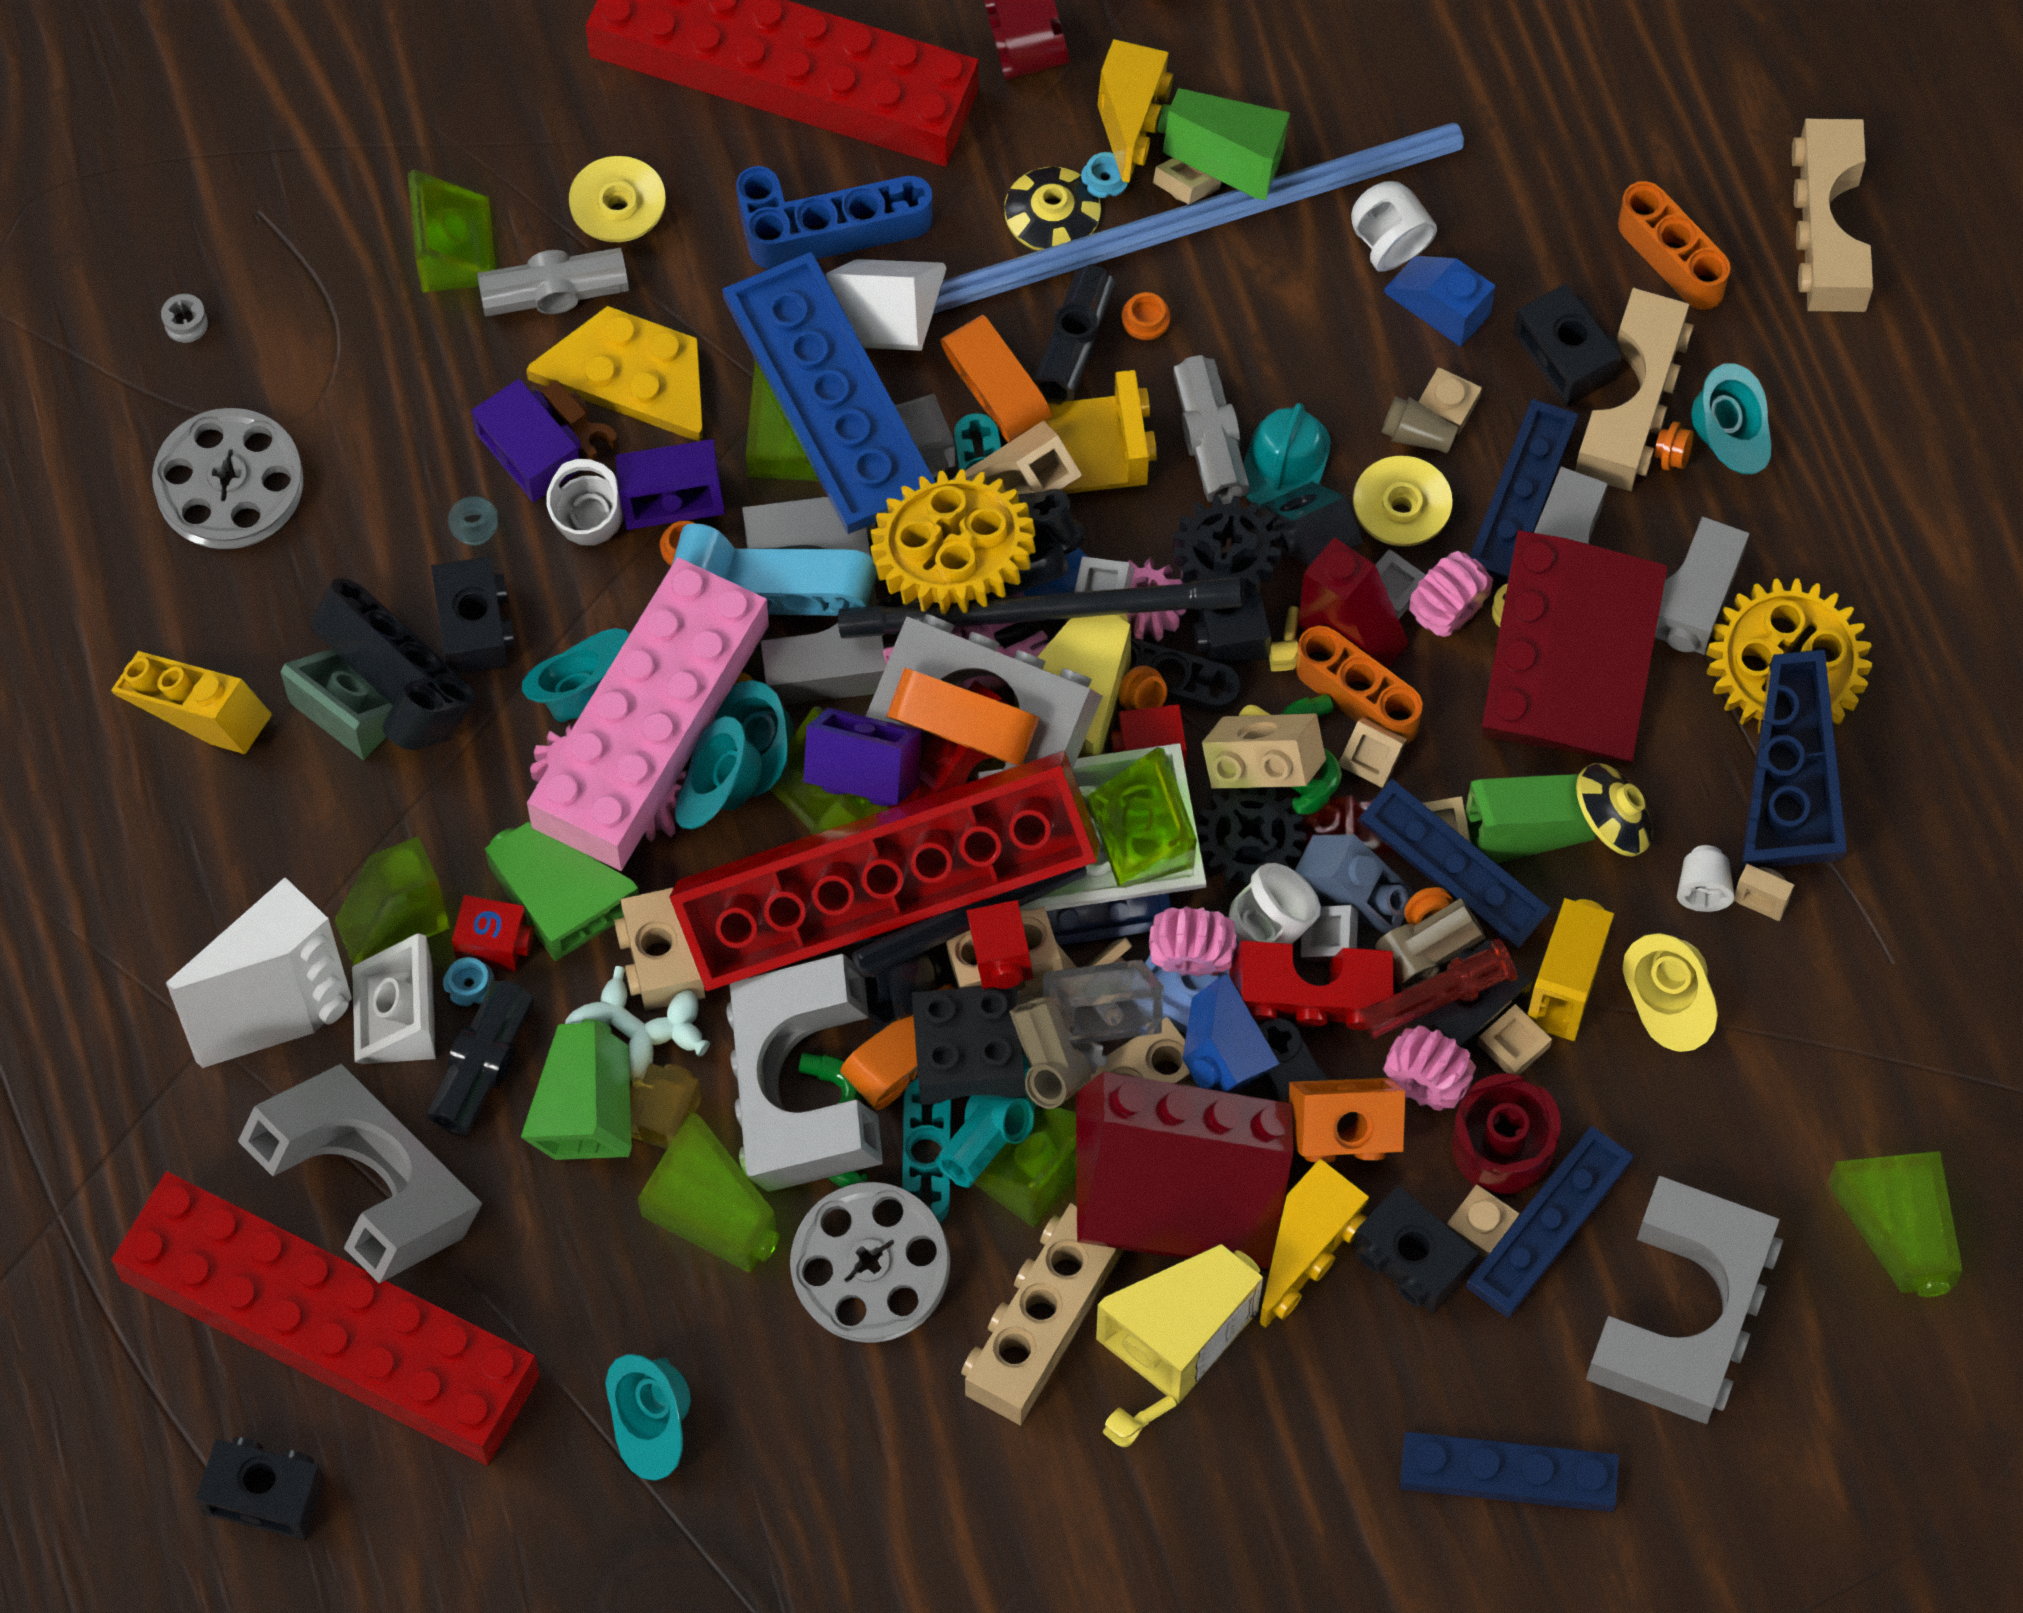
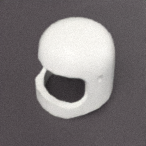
M1395 181L1382 182L1367 189L1355 202L1351 213L1353 229L1356 235L1362 238L1372 249L1370 261L1378 272L1395 269L1411 260L1414 256H1418L1432 242L1437 232L1436 223L1415 194L1408 187Z
M591 459L571 460L562 464L552 478L547 490V509L557 529L568 540L579 545H597L608 541L618 531L624 515L617 479L613 472L604 464ZM578 470L593 471L603 475L605 478L581 476L570 480L562 488L559 487L566 475Z
M1267 863L1260 866L1252 874L1251 883L1233 900L1228 918L1235 922V934L1239 943L1243 940L1293 944L1318 919L1321 906L1317 894L1299 873L1278 863Z

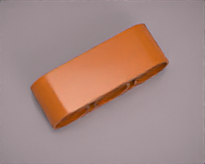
M1641 181L1630 185L1625 190L1618 219L1619 231L1623 237L1691 307L1708 310L1718 306L1723 300L1730 273V262L1726 255L1655 183ZM1635 210H1644V211H1647V212L1650 213V214H1649V215L1638 214V213L1635 212ZM1666 243H1675L1680 245L1681 248H1672L1666 245ZM1698 276L1710 277L1714 281H1702Z
M981 315L940 339L942 348L950 363L986 414L994 420L999 432L1008 443L1043 420L1047 422L1053 418L1042 393L986 316Z
M1315 626L1303 632L1298 643L1296 672L1299 679L1319 695L1327 693L1331 698L1332 704L1356 723L1364 717L1406 738L1407 742L1405 745L1415 739L1419 732L1423 702L1414 688L1337 631L1327 626ZM1320 652L1328 655L1330 659L1323 662L1315 661L1308 655ZM1359 681L1367 684L1370 688L1364 691H1357L1350 688L1348 684ZM1395 710L1402 711L1409 718L1402 721L1395 720L1389 717L1387 713Z
M908 668L903 669L886 713V717L1017 766L1024 763L1040 721V717Z
M947 984L938 990L957 988L953 984ZM913 1015L901 1020L898 1018V1021L891 1023L866 1041L845 1060L840 1069L841 1074L875 1110L883 1109L905 1093L907 1086L913 1080L918 1078Z

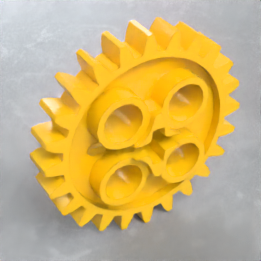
M964 469L959 470L955 480H948L947 475L942 470L938 473L937 483L933 484L921 476L919 477L920 489L914 491L903 485L901 487L903 500L899 501L888 498L886 503L889 513H877L876 515L878 528L871 530L873 546L870 548L879 580H886L890 594L900 591L903 604L905 605L918 597L920 608L923 612L929 609L933 602L939 603L941 614L948 612L951 603H958L960 610L963 613H967L969 601L974 599L982 607H987L986 594L990 592L1004 598L1006 596L1004 582L1019 585L1021 583L1019 570L1030 569L1029 554L1035 553L1036 550L1033 538L1035 536L1033 519L1030 518L1027 503H1019L1018 491L1016 489L1005 492L1003 480L1000 478L987 486L985 472H980L973 481H969L966 478Z
M1777 578L1774 579L1768 594L1757 583L1751 591L1752 601L1741 593L1737 594L1734 600L1736 611L1724 607L1720 619L1725 625L1714 624L1711 636L1719 642L1709 643L1706 655L1718 660L1710 663L1707 674L1722 678L1715 684L1713 692L1714 694L1729 692L1730 697L1724 709L1730 711L1740 706L1744 710L1739 722L1741 725L1749 722L1753 717L1758 719V734L1760 733L1765 698L1762 686L1767 682L1771 659L1774 654L1790 653L1801 634L1809 625H1813L1816 631L1804 643L1800 652L1812 651L1813 648L1820 646L1830 649L1836 658L1834 661L1826 662L1832 721L1838 725L1842 723L1845 717L1842 707L1852 711L1856 708L1859 699L1854 693L1863 694L1868 685V682L1861 676L1869 674L1872 662L1861 657L1868 654L1871 643L1856 641L1862 635L1865 625L1864 623L1849 625L1848 620L1854 608L1850 606L1840 611L1834 608L1838 599L1837 593L1830 595L1825 601L1819 598L1820 584L1818 583L1811 588L1809 593L1802 592L1800 579L1795 578L1790 591H1784L1781 582ZM1784 618L1793 625L1795 631L1781 633L1772 626L1771 620ZM1756 656L1764 662L1766 669L1762 671L1750 670L1744 665L1742 658Z

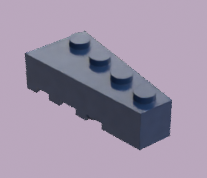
M1825 650L1774 654L1771 659L1740 870L1745 869L1746 864L1759 868L1841 861L1847 852Z

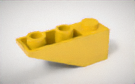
M1113 39L1101 70L1097 106L1121 179L1129 183L1136 164L1144 166L1150 146V137H1147V133L1155 134L1158 129L1162 105L1158 103L1159 100L1168 101L1174 74L1166 72L1169 52Z
M138 651L131 662L128 663L124 672L111 689L116 696L210 745L242 754L247 753L272 716V713L240 678Z
M1321 1158L1286 1196L1261 1310L1260 1324L1265 1328L1276 1316L1284 1320L1295 1309L1302 1298L1298 1291L1310 1278L1317 1282L1326 1274L1335 1261L1336 1257L1332 1254L1343 1240L1351 1244L1355 1240L1357 1228L1367 1219L1365 1215L1369 1196Z

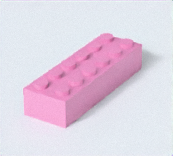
M677 557L527 801L531 827L622 871L692 755L703 731L712 722L769 627L767 599Z

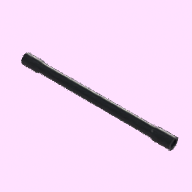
M1242 577L1196 580L1187 584L987 599V607H982L974 600L969 601L967 613H963L960 610L958 603H951L946 614H941L939 603L932 604L925 612L921 611L920 605L898 607L879 605L841 608L838 611V628L841 638L848 639L885 636L892 632H900L906 616L923 622L926 614L954 625L953 628L1183 609L1203 611L1244 607V586Z

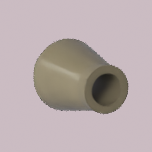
M1395 396L1385 418L1381 433L1391 436L1390 442L1435 449L1447 454L1458 426L1447 422L1410 396H1408L1407 400Z

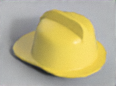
M1662 933L1644 935L1634 941L1624 955L1622 970L1641 1021L1649 1035L1663 1047L1677 1052L1692 1051L1705 1044L1715 1031L1718 1018L1716 1000L1707 979L1708 969L1705 958L1689 942Z

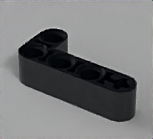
M336 578L333 580L312 616L310 625L312 630L393 705L383 722V733L394 744L408 750H419L452 739L475 700L474 690L365 588L348 579Z

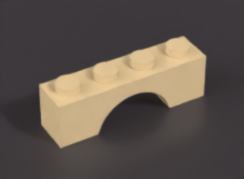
M1805 119L1801 137L1793 138L1792 165L1800 166L1801 179H1796L1794 184L1795 208H1802L1803 221H1798L1796 227L1797 250L1805 251V263H1800L1798 289L1799 292H1807L1808 311L1866 312L1873 290L1871 245L1856 240L1845 233L1836 223L1830 210V203L1835 197L1844 191L1859 186L1866 162L1863 119Z
M1636 288L1632 289L1619 329L1617 343L1621 350V357L1628 362L1638 377L1640 390L1632 399L1618 407L1592 411L1579 451L1575 472L1630 492L1632 491L1637 474L1647 475L1654 448L1646 446L1650 433L1659 435L1668 408L1667 406L1660 405L1663 391L1673 394L1681 365L1674 364L1673 360L1676 351L1686 353L1694 327L1693 324L1685 322L1689 308L1688 303Z
M1044 420L965 471L966 478L969 481H973L980 472H985L987 486L1000 478L1003 480L1005 492L1016 489L1018 494L1062 489L1082 476L1059 436Z

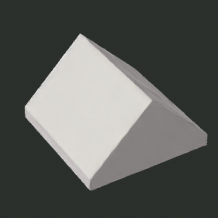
M855 259L826 273V279L863 348L921 351L947 268L944 263Z
M417 933L352 966L355 1062L372 1064L436 1059L433 962L426 935Z

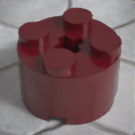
M984 0L1005 80L1070 63L1054 0Z
M1496 1074L1476 1082L1469 1089L1458 1107L1451 1136V1151L1455 1164L1463 1176L1470 1181L1472 1187L1474 1188L1477 1184L1489 1193L1513 1194L1527 1190L1542 1180L1549 1173L1553 1163L1561 1131V1116L1557 1104L1550 1093L1543 1087L1539 1086L1538 1088L1524 1081V1077L1516 1074ZM1504 1130V1133L1507 1137H1505L1504 1134H1498L1497 1131Z

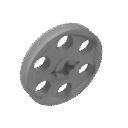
M240 408L210 410L198 414L179 425L160 447L155 458L152 474L153 489L159 509L170 527L183 538L200 546L214 549L247 547L261 542L276 533L295 512L301 499L304 482L298 450L286 430L263 414ZM206 430H217L223 434L220 444L213 448H202L196 443L197 437ZM256 433H264L272 438L270 446L260 452L248 450L245 447V443L250 436ZM231 458L236 478H232L230 485H227L225 500L220 479L225 478L227 471L230 470ZM183 465L192 469V476L185 483L172 484L165 478L167 472L175 466ZM273 473H285L291 478L289 485L281 491H270L263 486L265 479ZM195 505H204L211 510L209 518L200 524L188 523L184 519V515L190 507ZM242 509H254L260 513V519L252 527L242 528L233 523L234 516Z
M878 1182L856 1183L828 1194L813 1206L804 1217L792 1244L790 1256L791 1277L801 1303L809 1314L826 1330L851 1341L863 1343L885 1342L911 1332L921 1325L936 1309L944 1295L949 1280L950 1251L947 1238L937 1218L915 1195L890 1184ZM888 1199L900 1202L903 1207V1217L899 1223L891 1227H883L876 1223L874 1213L878 1204ZM836 1209L847 1211L851 1215L852 1221L847 1233L839 1237L827 1235L823 1230L825 1216ZM918 1239H929L935 1243L937 1248L935 1259L926 1266H915L908 1259V1249ZM868 1251L871 1255H876L879 1252L883 1253L878 1259L879 1265L882 1267L879 1272L873 1274L868 1269L862 1273L858 1272V1269L863 1265L862 1260L859 1258L863 1252ZM817 1258H824L830 1261L833 1266L831 1279L822 1286H812L806 1282L804 1277L807 1264ZM900 1288L912 1289L918 1295L917 1308L907 1316L895 1315L889 1307L891 1295ZM848 1298H859L864 1301L867 1309L864 1319L854 1326L840 1323L837 1315L840 1304Z

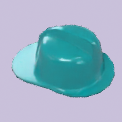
M1736 363L1721 364L1711 370L1704 381L1703 390L1699 392L1693 402L1691 411L1692 424L1697 435L1709 445L1717 458L1729 469L1740 474H1756L1766 468L1771 458V438L1766 395L1759 380L1749 369Z
M1296 403L1294 408L1287 407L1274 411L1262 420L1254 431L1243 463L1249 484V492L1245 496L1251 503H1258V509L1260 510L1261 504L1310 482L1320 484L1329 457L1331 440L1327 429L1317 418L1305 411L1303 404Z
M618 628L604 630L588 637L567 651L539 663L528 672L522 681L523 694L529 700L545 703L554 719L558 722L579 718L630 634L626 630Z
M750 680L739 682L731 688L714 718L715 720L724 716L736 718L743 725L746 740L752 743L759 751L762 759V774L756 789L750 796L758 797L770 790L781 778L788 762V750L794 738V725L789 713L783 708L778 694L769 685Z
M724 716L714 720L703 731L696 743L690 768L675 806L676 821L682 828L692 830L701 827L711 820L719 810L732 811L741 807L750 798L759 783L762 774L761 755L755 746L746 740L743 725L736 718Z
M624 1355L617 1358L609 1367L605 1382L616 1442L622 1459L632 1472L642 1479L656 1481L669 1476L679 1464L683 1452L681 1422L689 1412L691 1403L690 1388L684 1376L675 1367L670 1365L667 1358L650 1360L643 1355Z

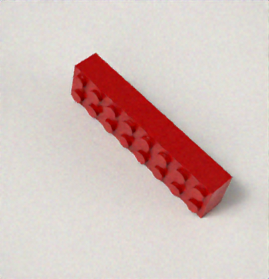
M597 0L585 25L589 57L944 167L948 165L979 91V59L787 0Z
M1064 750L677 880L669 898L706 991L1095 863L1098 859L1100 843L1068 756Z
M165 1171L111 1259L122 1282L486 1466L490 1464L540 1377L535 1355L386 1280L379 1284L366 1270L168 1171Z

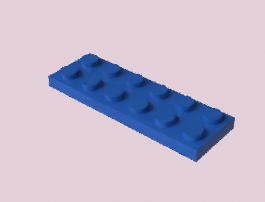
M812 252L722 289L723 299L847 534L876 523L877 513H889L886 500L892 498L902 501L901 487L903 485L916 491L920 489L919 477L921 476L925 477L931 484L936 483Z

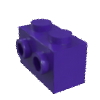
M520 378L471 410L475 434L532 502L547 494L552 478L562 464L579 459L578 450L581 449V443L576 434L567 424L559 426L552 418V409L541 392L537 389L531 392ZM581 470L566 475L560 484H562L563 482H565Z
M714 439L616 455L618 492L627 530L725 514L722 480Z
M827 708L807 725L803 782L821 786L825 792L831 794L850 793L866 797L875 805H898L919 787L922 730Z

